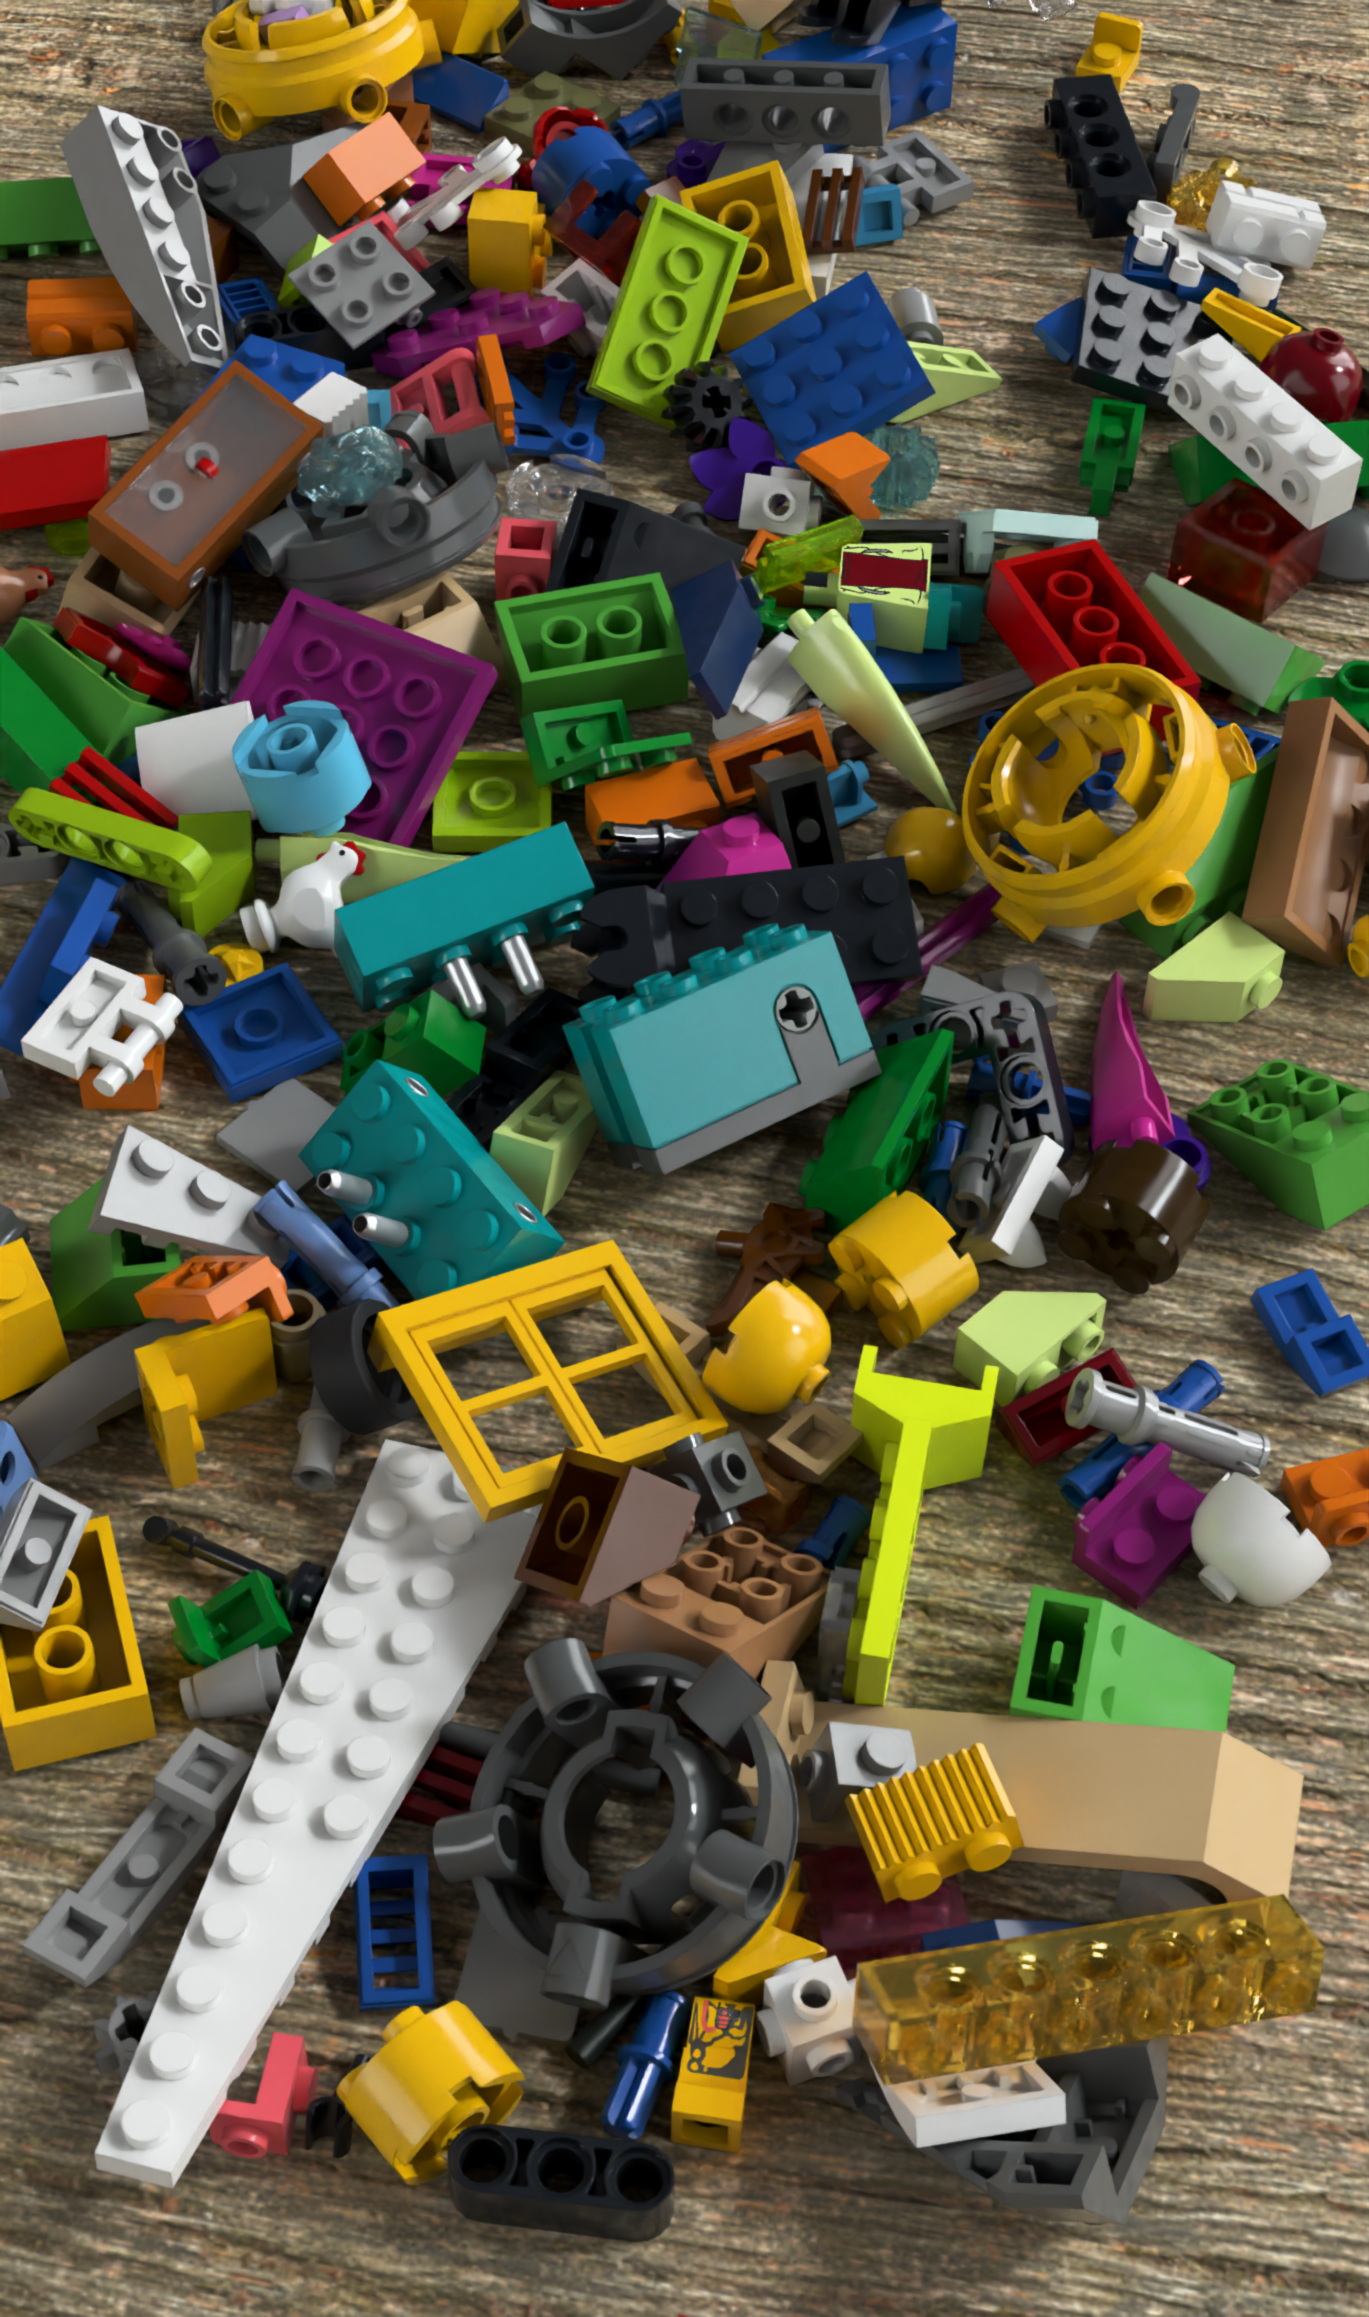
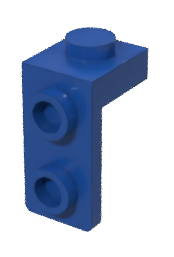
M872 603L849 604L848 625L867 648L895 692L935 693L963 686V671L960 652L957 646L947 645L946 650L925 649L923 647V654L876 647L877 639Z

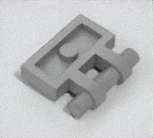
M919 130L887 141L883 146H878L877 160L868 163L861 156L853 159L852 167H863L864 188L891 184L890 182L894 180L900 183L896 186L901 191L902 223L905 226H911L918 220L920 212L915 207L917 204L921 203L930 213H935L973 198L974 181Z

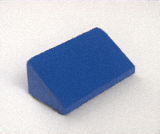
M441 52L442 64L427 66L415 71L413 75L414 103L430 105L431 112L477 133L485 130L484 115L509 97V85L505 78L447 52Z

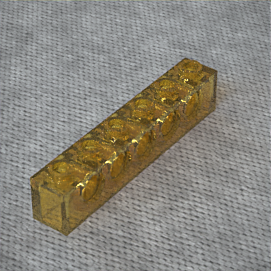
M1279 1894L857 1963L852 2027L884 2086L1313 2012L1316 2011L1325 1949L1286 1896Z

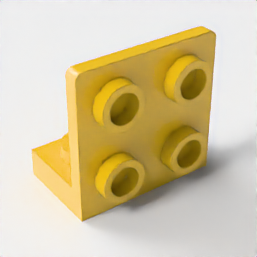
M262 1307L244 1312L237 1318L222 1324H209L179 1335L163 1336L149 1345L134 1349L146 1426L173 1490L199 1481L195 1454L205 1451V1446L197 1422L272 1397L278 1392L270 1320L265 1309Z

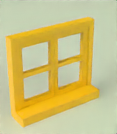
M613 1239L378 1312L367 1353L379 1373L396 1367L485 1523L542 1504L562 1454L503 1473L471 1419L473 1417L545 1394L576 1446L574 1450L631 1465L638 1469L667 1460L662 1449L685 1437L700 1432L706 1443L724 1436L729 1426ZM605 1300L632 1345L561 1368L535 1322ZM508 1332L534 1378L461 1401L435 1355ZM642 1361L675 1415L604 1439L572 1384Z

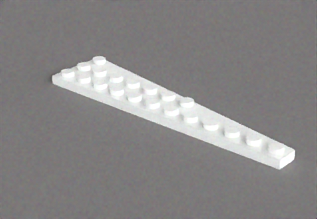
M385 1439L96 2148L95 2160L98 2170L173 2189L225 2102L228 2087L233 2080L240 2076L257 2047L256 2038L276 2005L281 2007L295 1984L294 1974L311 1945L317 1946L330 1924V1913L345 1888H351L364 1862L370 1857L439 1741L440 1730L451 1720L465 1696V1686L480 1661H486L497 1643V1632L510 1610L515 1611L526 1594L527 1584L513 1578L543 1503L485 1523L444 1452ZM498 1464L503 1473L518 1469Z

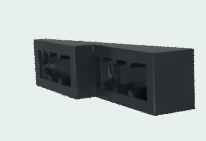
M548 987L516 1020L486 1046L484 1067L480 1069L479 1076L467 1082L446 1102L488 1153H490L493 1132L556 1070L563 1071L573 1058L562 1026L581 1018L579 1008L585 1005L584 1002Z

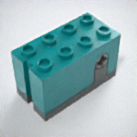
M777 923L758 927L742 936L744 945L729 952H725L724 947H717L699 953L688 960L691 969L671 977L669 971L645 977L634 984L637 993L619 1001H616L614 995L591 1001L579 1008L581 1018L562 1026L605 1140H609L606 1144L615 1166L636 1169L642 1166L644 1172L665 1175L882 1073L874 1050L869 1049L873 1046L831 931L806 930L804 924L792 925L781 930Z

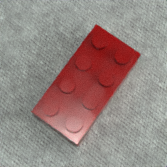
M1096 539L994 562L985 615L1036 688L1050 679L1077 668L1105 663H1127L1143 666L1162 674L1197 702L1202 683ZM1152 704L1149 723L1160 735L1161 741H1166L1162 717L1175 712V710L1171 707ZM1118 748L1111 751L1103 752L1101 754V757L1122 752L1124 750L1123 748Z

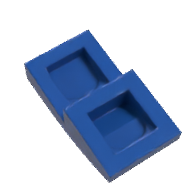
M1313 1268L1262 1286L1254 1291L1250 1301L1270 1336L1297 1374L1320 1398L1369 1379V1348L1351 1314L1339 1318Z

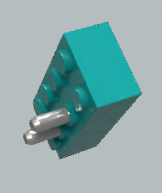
M564 821L335 909L334 950L362 1013L378 1008L380 1013L393 1011L399 1005L409 1003L413 999V993L431 987L438 981L449 980L463 1013L473 1020L486 1013V1002L470 967L477 963H480L482 966L491 963L494 969L510 965L520 990L526 996L533 997L540 994L544 989L543 978L529 948L546 941L550 947L559 946L571 941L574 933L586 924L580 920V913L585 903L593 897L595 886Z
M378 1059L374 1061L298 1154V1157L317 1179V1185L321 1192L334 1199L352 1221L353 1230L357 1236L371 1244L416 1300L551 1259L565 1243L564 1239L424 1077Z

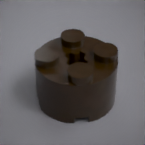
M1118 1139L1109 1140L1099 1145L1064 1201L1059 1212L1061 1232L1057 1237V1243L1060 1249L1069 1257L1076 1260H1084L1098 1271L1112 1276L1114 1282L1124 1291L1133 1294H1144L1150 1285L1163 1283L1176 1273L1206 1220L1211 1203L1209 1196L1207 1195L1203 1200L1196 1188L1200 1177L1187 1162L1173 1152L1143 1140L1136 1139L1132 1148L1114 1147Z

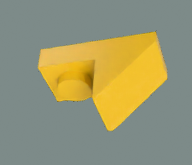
M793 1860L781 1898L760 1930L742 1950L717 1969L713 1978V1998L756 2004V2006L763 2004L765 1979L771 1978L782 1966L799 1959H811L814 1962L826 1959L827 1950L823 1946L794 1935L807 1901V1895L798 1892L800 1862Z

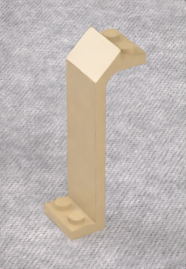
M766 1661L761 1686L772 1697V1700L759 1714L767 1723L770 1731L783 1749L793 1774L799 1809L797 1842L863 1848L845 1802H841L829 1823L813 1822L809 1796L804 1794L800 1788L799 1768L802 1756L807 1749L813 1748L827 1723L831 1721L911 1730L917 1768L919 1766H928L933 1760L942 1761L947 1754L956 1755L960 1749H970L974 1743L984 1745L1015 1813L1025 1845L1012 1851L1008 1859L1010 1861L1171 1874L1199 1879L1214 1886L1225 1896L1235 1938L1265 1941L1268 1913H1280L1282 1906L1287 1907L1304 1775L1223 1731L814 1701L812 1692L805 1691L795 1662ZM742 1762L738 1782L746 1787L753 1807L758 1806L756 1765L751 1769Z

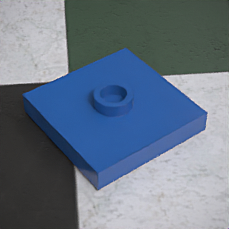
M287 962L225 987L221 994L208 1004L202 1006L185 1004L183 1005V1010L177 1016L178 1024L232 1104L343 1057V1041Z

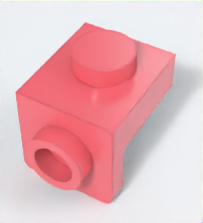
M273 2032L255 2104L226 2099L209 2127L211 2139L214 2143L220 2144L225 2151L244 2158H261L266 2155V2152L288 2156L298 2114L306 2115L308 2104L315 2099L318 2082V2069L308 2067L304 2037Z

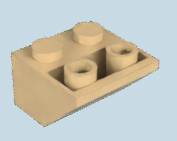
M445 571L357 612L494 665L498 677L489 694L508 685L503 658L477 602Z

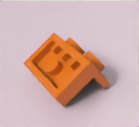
M195 1255L134 1294L145 1318L174 1319L178 1324L194 1319L210 1320L213 1325L222 1324L237 1318L244 1312L260 1307L265 1309L270 1322H283L294 1314L286 1296L287 1285L278 1268L271 1263L268 1255Z
M1369 1448L1284 1469L1280 1485L1302 1531L1308 1528L1323 1547L1335 1544L1339 1547H1349L1369 1537Z

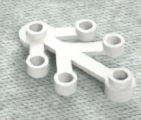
M505 136L500 137L485 147L472 160L471 164L475 168L474 171L468 173L461 164H457L437 181L441 187L439 191L411 207L400 196L392 202L391 200L376 214L384 211L399 229L393 236L402 248L407 251L427 236L429 231L424 226V223L429 219L439 232L447 229L463 214L458 204L481 185L491 179L495 185H498L511 177L520 167L516 159L521 155L522 149L517 143L511 145Z
M1140 200L1137 203L1136 210L1129 212L1127 223L1135 228L1133 234L1139 238L1134 252L1136 259L1150 265L1160 266L1164 262L1169 247L1162 240L1164 239L1176 246V258L1169 273V278L1172 281L1183 286L1197 287L1204 270L1203 265L1199 263L1201 261L1237 283V287L1240 289L1238 297L1241 300L1254 306L1266 307L1270 299L1277 297L1283 275L1271 268L1269 261L1214 249L1210 240L1211 236L1207 232L1175 224L1174 220L1177 213L1164 204L1150 200Z

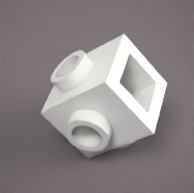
M772 466L770 476L746 473L738 528L743 532L756 534L761 527L794 544V539L808 541L809 528H819L823 496L814 495L815 485L811 481L803 480L804 472L802 470ZM782 500H789L790 507L787 513L776 516V505Z
M835 1955L817 1962L811 1959L795 1960L782 1966L771 1978L765 1979L763 2009L755 2013V2022L767 2055L769 2057L777 2055L788 2084L792 2086L815 2077L835 2074L849 2065L860 2062L863 2029L865 2024L871 2022V2012L860 1982L856 1978L846 1980Z

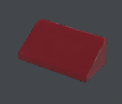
M1114 1347L998 1410L995 1424L1001 1434L1032 1469L1103 1431L1090 1425L1077 1429L1066 1423L1065 1405L1067 1396L1076 1376L1083 1369L1088 1367L1095 1369L1101 1373L1103 1380L1130 1389L1137 1386V1383Z

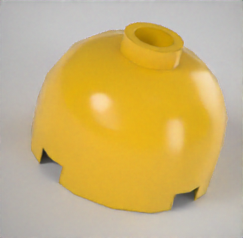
M783 1278L782 1284L777 1280L769 1283L751 1299L728 1327V1330L734 1334L728 1347V1353L725 1355L715 1347L702 1374V1382L705 1387L723 1401L741 1411L769 1415L786 1410L798 1399L806 1405L810 1404L821 1393L831 1377V1372L824 1367L831 1351V1330L822 1309L806 1293L785 1278Z

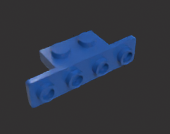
M76 857L71 858L0 989L1 1047L23 1056L21 1046L23 1037L87 960L92 957L90 954L95 945L106 948L120 919V915L113 911L116 907L117 892L127 883L125 878L89 861Z

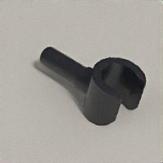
M357 2054L345 2076L359 2065L369 2062L371 2059L367 2055ZM336 2090L332 2096L320 2097L308 2104L304 2145L306 2150H310L317 2138L325 2136L334 2137L333 2157L341 2158L349 2153L351 2148L353 2118L346 2110V2106L337 2095Z

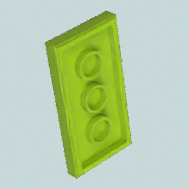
M655 194L649 200L585 392L669 430L675 428L674 421L660 418L662 411L671 406L662 395L667 387L672 384L675 385L674 375L683 368L692 370V367L698 362H709L750 238Z

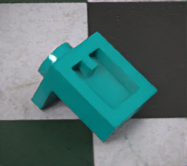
M930 582L924 639L925 649L946 650L947 642L978 643L984 599L983 588L979 586Z

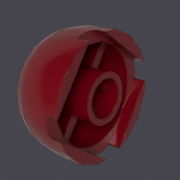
M1316 328L1314 331H1300L1283 336L1271 346L1259 365V369L1309 413L1316 418L1330 419L1328 423L1348 422L1351 419L1363 386L1362 370L1355 354L1348 346L1343 344L1344 339L1340 334L1327 328Z

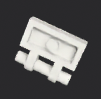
M90 957L21 1040L23 1056L76 1080L81 1077L91 1063L98 1065L103 1069L93 1080L94 1087L101 1094L113 1097L123 1084H131L144 1069L143 1059L152 1047L164 1044L175 1030L174 1020L183 1010V1004L180 999L171 993H164L154 1005L143 1001L147 995L144 978ZM122 1025L134 1029L124 1043L111 1039Z

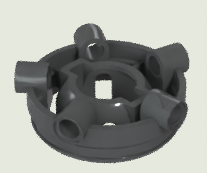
M402 410L391 418L377 436L372 449L342 459L313 474L308 473L266 519L243 531L241 544L244 553L254 569L265 577L277 576L278 589L285 597H287L291 588H295L339 606L391 595L438 575L474 553L493 535L499 525L503 509L500 498L494 493L498 484L496 474L508 471L510 468L495 422L491 421L458 433L435 434L430 420L422 413L415 410ZM395 437L403 439L411 450L401 446Z
M563 1638L540 1646L528 1656L524 1663V1671L534 1695L511 1717L492 1745L478 1775L469 1811L442 1817L435 1824L433 1848L438 1868L443 1877L451 1884L472 1881L477 1899L495 1931L524 1959L545 1970L540 1994L546 1998L575 2007L606 2010L611 1993L622 1995L656 1994L691 1984L724 1965L748 1944L779 1902L791 1871L798 1838V1799L793 1774L786 1755L776 1737L770 1731L767 1723L759 1714L772 1700V1697L726 1652H723L706 1669L690 1660L658 1652L633 1651L616 1653L591 1660L583 1641L576 1638ZM648 1704L651 1706L650 1711L634 1709ZM681 1709L722 1748L752 1769L756 1765L758 1806L753 1807L749 1793L744 1785L734 1778L726 1776L732 1769L725 1755L678 1723L682 1717ZM574 1747H576L577 1749H579V1750L562 1766V1768L560 1769V1771H559L558 1774L556 1775L555 1779H554L553 1782L551 1783L549 1790H548V1789H545V1788L547 1787V1785H548L550 1779L552 1778L553 1774L555 1773V1771L557 1770V1768L560 1766V1764L562 1763V1761L565 1759V1757L573 1750ZM616 1754L627 1760L638 1771L659 1764L670 1779L675 1798L674 1820L669 1834L660 1849L646 1863L633 1871L623 1874L617 1901H596L590 1885L591 1876L587 1857L589 1835L597 1813L611 1792L606 1783L590 1769L605 1759L614 1757ZM538 1804L543 1806L540 1826L533 1822ZM542 1863L551 1885L564 1903L563 1911L586 1924L557 1923L552 1940L541 1926L534 1912L536 1906L532 1897L533 1892L544 1890ZM690 1894H697L716 1906L711 1914L695 1929L685 1916H680L671 1910L678 1900ZM678 1941L654 1955H650L634 1945L668 1944Z

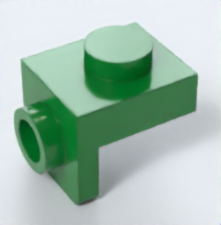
M257 1569L200 1607L181 1595L168 1602V1607L176 1625V1628L171 1631L172 1640L181 1656L193 1666L200 1664L207 1668L254 1644H258L260 1649L276 1646L293 1635L271 1579Z

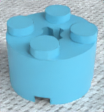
M298 701L283 706L286 713L285 716L268 723L264 714L251 722L236 739L232 754L239 777L262 828L266 832L286 834L311 831L313 835L318 837H326L339 831L345 824L344 816L350 813L362 801L372 784L350 726L343 718L340 710L334 704L325 701Z

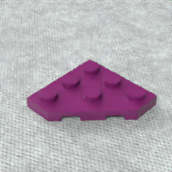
M489 287L469 296L470 303L458 309L447 308L433 313L428 317L429 324L417 330L406 329L392 334L387 338L388 345L370 354L377 373L407 378L425 367L424 363L428 365L455 348L470 350L475 357V361H477L476 340H478V336L497 334L500 349L524 345V349L528 350L545 346L585 325L586 321L581 304L558 301L556 296L538 298L528 296V293L524 291L505 293L499 292L497 287Z

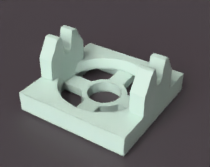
M1005 509L962 512L955 516V520H961L960 536H964L963 562L965 573H988L994 549V539L1054 544L1053 548L1091 539L1097 540L1099 521L1093 517Z

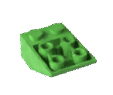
M1279 1058L1278 1060L1262 1064L1254 1074L1235 1085L1217 1090L1209 1097V1100L1186 1113L1188 1121L1285 1214L1325 1231L1369 1204V1092Z
M1033 1585L1008 1716L1211 1730L1226 1733L1235 1665L1104 1599Z

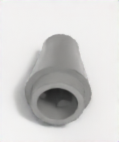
M254 1644L194 1673L193 1676L180 1679L179 1686L184 1709L190 1721L199 1718L208 1719L274 1713L275 1705L278 1704L287 1682V1675L280 1652L276 1646L260 1649L258 1644Z

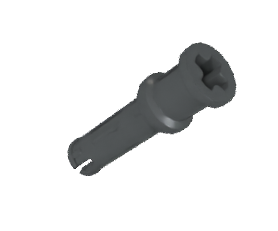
M136 880V887L141 893L135 889L131 881L125 883L116 895L117 908L133 924L140 936L153 950L152 960L154 967L160 975H165L167 980L172 981L173 992L183 1003L190 1006H202L216 999L226 986L227 973L224 965L216 956L207 953L205 942L196 932L190 929H182L175 918L163 903L158 900L152 888L146 882Z

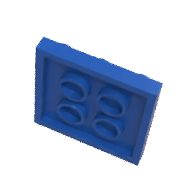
M867 271L729 353L741 378L745 379L744 384L752 399H754L753 401L787 465L792 469L801 470L794 460L802 451L847 432H856L863 437L936 393Z

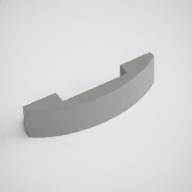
M159 1318L110 1340L79 1358L28 1396L7 1416L8 1424L13 1426L20 1443L38 1471L40 1472L99 1442L98 1425L143 1403L134 1349L149 1345L163 1336L179 1335L211 1324L210 1320L194 1319L178 1324L174 1319Z
M195 1727L154 1778V1798L78 1893L69 1889L64 1891L22 1944L23 1953L85 1988L110 1970L155 1924L206 1856L236 1807L255 1758Z

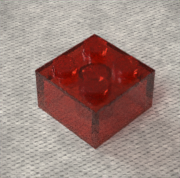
M1234 477L1177 523L1166 579L1198 596L1205 597L1234 611L1242 618L1251 619L1261 624L1317 575L1329 521L1309 531L1266 491Z

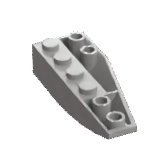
M97 105L60 143L90 228L108 266L129 301L153 333L185 367L216 375L229 360L206 213L197 192L196 181L192 177L183 155L181 141L175 131L168 127L158 126L132 117L127 113H120Z

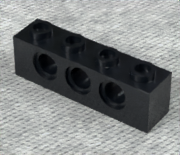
M1111 74L1054 79L1052 98L1045 100L1044 122L1046 129L1053 130L1055 135L1054 145L1057 159H1063L1065 162L1067 187L1074 189L1076 192V206L1079 219H1086L1093 239L1134 236L1135 228L1127 223L1129 212L1136 210L1137 203L1140 200L1156 202L1157 191Z

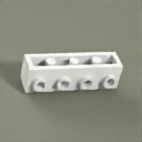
M1215 334L1176 353L1167 404L1309 531L1352 509L1363 458L1220 334Z

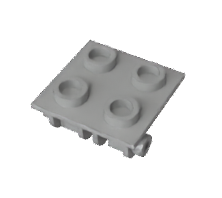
M370 220L287 275V278L353 350L394 322L398 325L405 324L408 328L414 327L423 317V313L419 310L420 305L435 295L434 289Z

